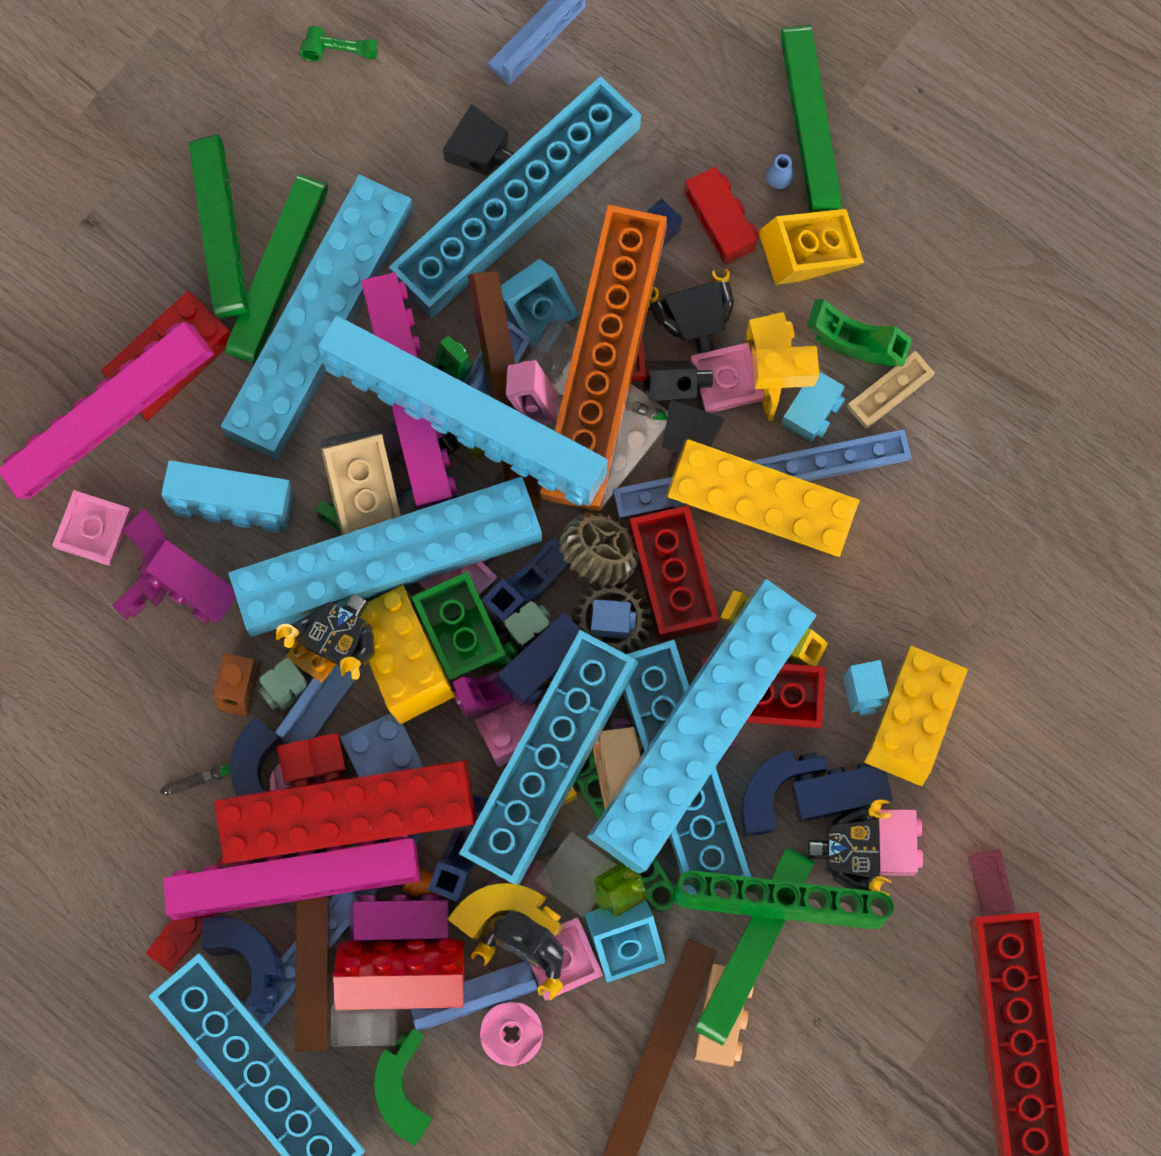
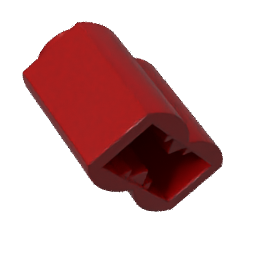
M338 733L277 746L282 776L286 786L292 785L293 787L311 784L310 781L320 778L323 779V782L342 779L341 774L347 772L341 738Z

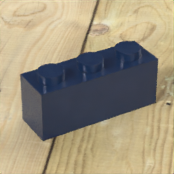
M563 613L497 674L496 683L521 708L527 702L533 705L545 693L542 688L550 681L552 682L581 629Z
M864 762L857 764V769L845 771V767L830 769L827 771V776L816 778L815 773L805 774L797 777L798 782H794L791 786L799 823L844 814L854 808L872 805L875 800H887L889 802L893 800L887 773Z

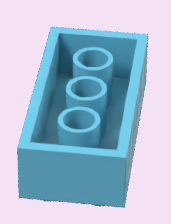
M170 460L168 461L161 493L170 511H173L175 516L182 518H191V515L203 516V520L212 523H220L221 520L233 521V525L242 528H250V525L262 526L263 530L272 533H279L280 529L289 530L295 501V494L289 480Z

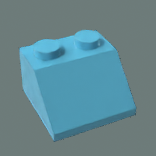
M538 259L501 285L506 317L513 325L531 337L528 346L531 348L579 315L555 269L541 259Z
M644 894L584 914L607 983L666 963L655 921Z

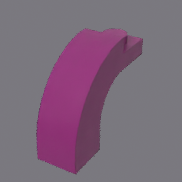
M145 509L122 529L126 537L141 550L143 561L157 540H168L158 522ZM141 573L136 583L112 606L127 620L130 616H137L144 609V602L147 599L157 607L168 591L161 586L158 589L152 587L143 580L145 575Z
M502 670L480 678L461 677L452 682L455 687L453 689L455 700L460 706L464 717L489 713L514 701L496 683L497 674Z

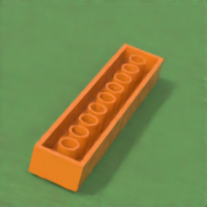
M608 205L555 427V431L608 459L607 476L589 507L583 503L581 506L571 503L565 498L566 494L557 489L549 491L541 487L540 495L542 500L601 513L667 230L666 216Z

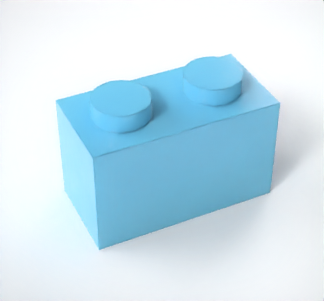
M819 371L816 385L801 388L784 415L781 426L810 443L813 442L816 436L822 438L830 425V422L827 421L828 416L831 412L837 414L845 401V398L842 397L845 386Z
M881 660L852 665L843 677L851 713L859 711L861 716L876 713L878 708L889 697Z

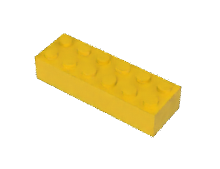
M689 439L684 441L665 495L666 498L834 557H840L860 501L848 495Z

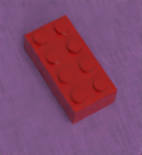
M189 290L101 370L105 379H112L120 372L119 368L124 363L140 357L143 354L142 350L153 341L159 342L167 335V329L175 323L186 322L194 325L214 354L139 413L147 422L226 350L231 334L229 329Z
M689 505L630 519L629 532L633 536L636 552H638V566L648 605L651 609L658 642L716 629L719 624V617Z
M464 940L347 941L337 945L333 974L335 1010L464 1007Z

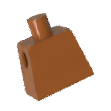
M227 653L223 654L214 690V699L218 711L245 717L249 716L261 660Z

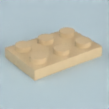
M375 434L321 448L341 535L401 516L382 434Z

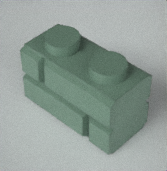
M530 601L519 609L520 613L515 612L505 619V633L510 641L515 643L518 654L552 624L550 622L552 617L542 604L537 606L535 602Z
M285 658L275 666V670L270 669L260 677V683L263 687L258 691L272 710L278 707L281 712L285 713L295 705V701H298L308 684L293 662Z

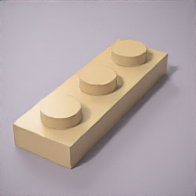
M915 351L906 358L904 366L894 367L852 400L847 408L862 426L867 429L931 379L935 372Z

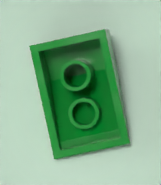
M468 571L412 596L449 681L506 656Z

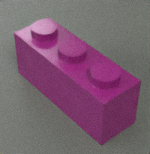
M167 539L157 540L138 568V571L145 575L143 580L156 589L160 586L169 592L167 597L180 606L186 604L194 610L192 615L206 624L209 621L220 622L236 599L232 586Z
M439 894L420 895V901H408V895H389V901H377L376 895L358 896V902L349 903L350 941L435 940L448 938V900H439Z

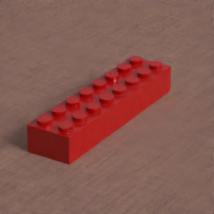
M467 759L236 795L214 801L224 864L473 825L477 821Z
M1039 912L975 917L970 920L998 1156H1070Z

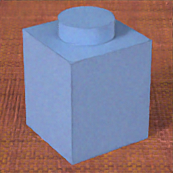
M594 599L591 636L628 639L629 630L635 631L636 612H630L631 603Z

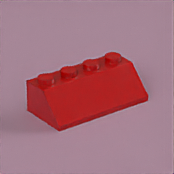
M702 657L700 669L709 657ZM784 664L745 723L822 729L826 667Z

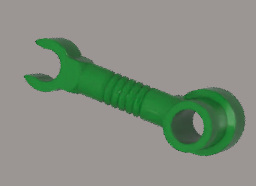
M310 26L307 29L306 38L302 41L299 55L303 59L317 62L322 59L325 48L353 52L367 59H376L378 48H376L377 41L372 39L358 41L334 39L324 36L325 32L322 28Z

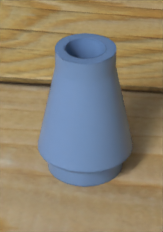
M785 154L778 155L766 170V181L771 187L785 189L793 183L794 171L789 156Z

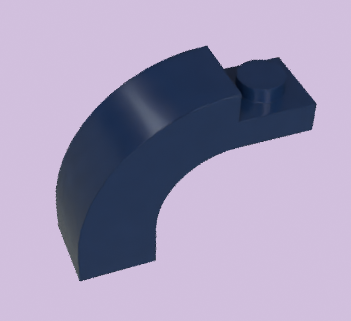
M551 538L518 573L509 579L502 578L481 601L503 622L515 612L520 613L519 609L530 601L536 603L556 583L555 580L570 566V563L563 561L564 554L559 551L561 545L554 538Z
M256 716L241 732L233 748L230 773L236 795L264 791L261 783L262 766L266 758L282 742Z
M793 750L777 754L766 761L753 775L743 796L741 821L744 837L775 832L778 827L773 808V799L777 788L784 782L805 774L815 773L816 775L825 773L828 769L826 756L817 757V753H810L799 756V761H795Z
M473 793L478 819L488 798ZM475 823L473 825L455 827L444 854L437 862L428 891L454 901L459 900L476 865L475 862L459 853Z
M231 917L203 918V950L212 956L230 954L244 956L251 968V1007L260 1014L273 1013V1003L277 1002V988L273 981L285 980L283 962L275 946L257 929L239 919Z

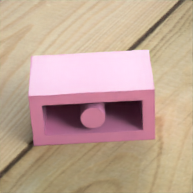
M523 361L518 364L508 365L506 396L515 409L543 425L557 423L558 392L537 361Z
M880 810L881 814H892L888 819L875 817V820H879V875L914 876L918 873V868L923 866L922 849H917V837L922 836L921 818H917L916 810Z

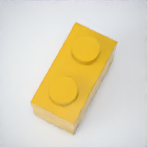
M817 346L761 348L755 350L752 360L755 389L811 387L816 385L819 377Z

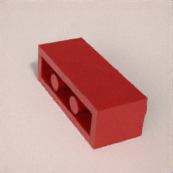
M715 166L685 181L683 193L722 262L726 265L755 251L759 234L755 225L752 222L748 223L743 215L745 210L741 201L738 198L734 199L731 194V185L725 174L720 175Z

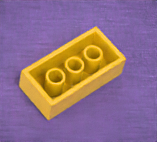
M404 585L369 601L360 617L373 627L375 654L370 659L369 664L388 710L400 725L454 698V691L414 601Z
M910 646L898 671L864 763L923 786L933 768L968 669Z

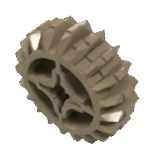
M588 511L584 515L578 514L567 523L559 541L561 544L559 551L564 554L563 561L571 564V571L576 570L580 573L579 578L583 576L588 578L590 584L594 581L601 587L605 584H608L610 587L617 583L622 584L629 576H632L639 563L633 536L628 534L629 528L620 526V521L614 522L611 520L610 515L602 517L599 512L593 515Z
M625 582L622 584L621 590L616 589V584L607 589L605 585L603 587L599 586V591L589 586L587 591L590 597L582 593L578 596L582 604H573L572 609L578 614L571 615L570 619L575 624H578L577 626L583 632L591 635L586 625V616L589 610L593 612L594 599H613L621 602H630V609L636 612L635 631L629 630L628 639L618 643L606 644L621 652L626 651L627 654L635 652L632 645L642 649L644 643L640 638L648 639L650 636V632L644 628L652 627V620L645 618L651 615V609L641 608L646 604V598L642 597L635 600L639 591L635 588L630 593H627L628 584ZM592 636V637H594V638H596V639H598V640H600V641H601V640H604V639L606 638V637H596V636Z

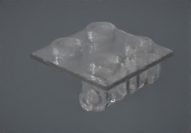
M570 831L534 882L585 919L584 914L590 912L606 888L613 882L621 868L574 832Z

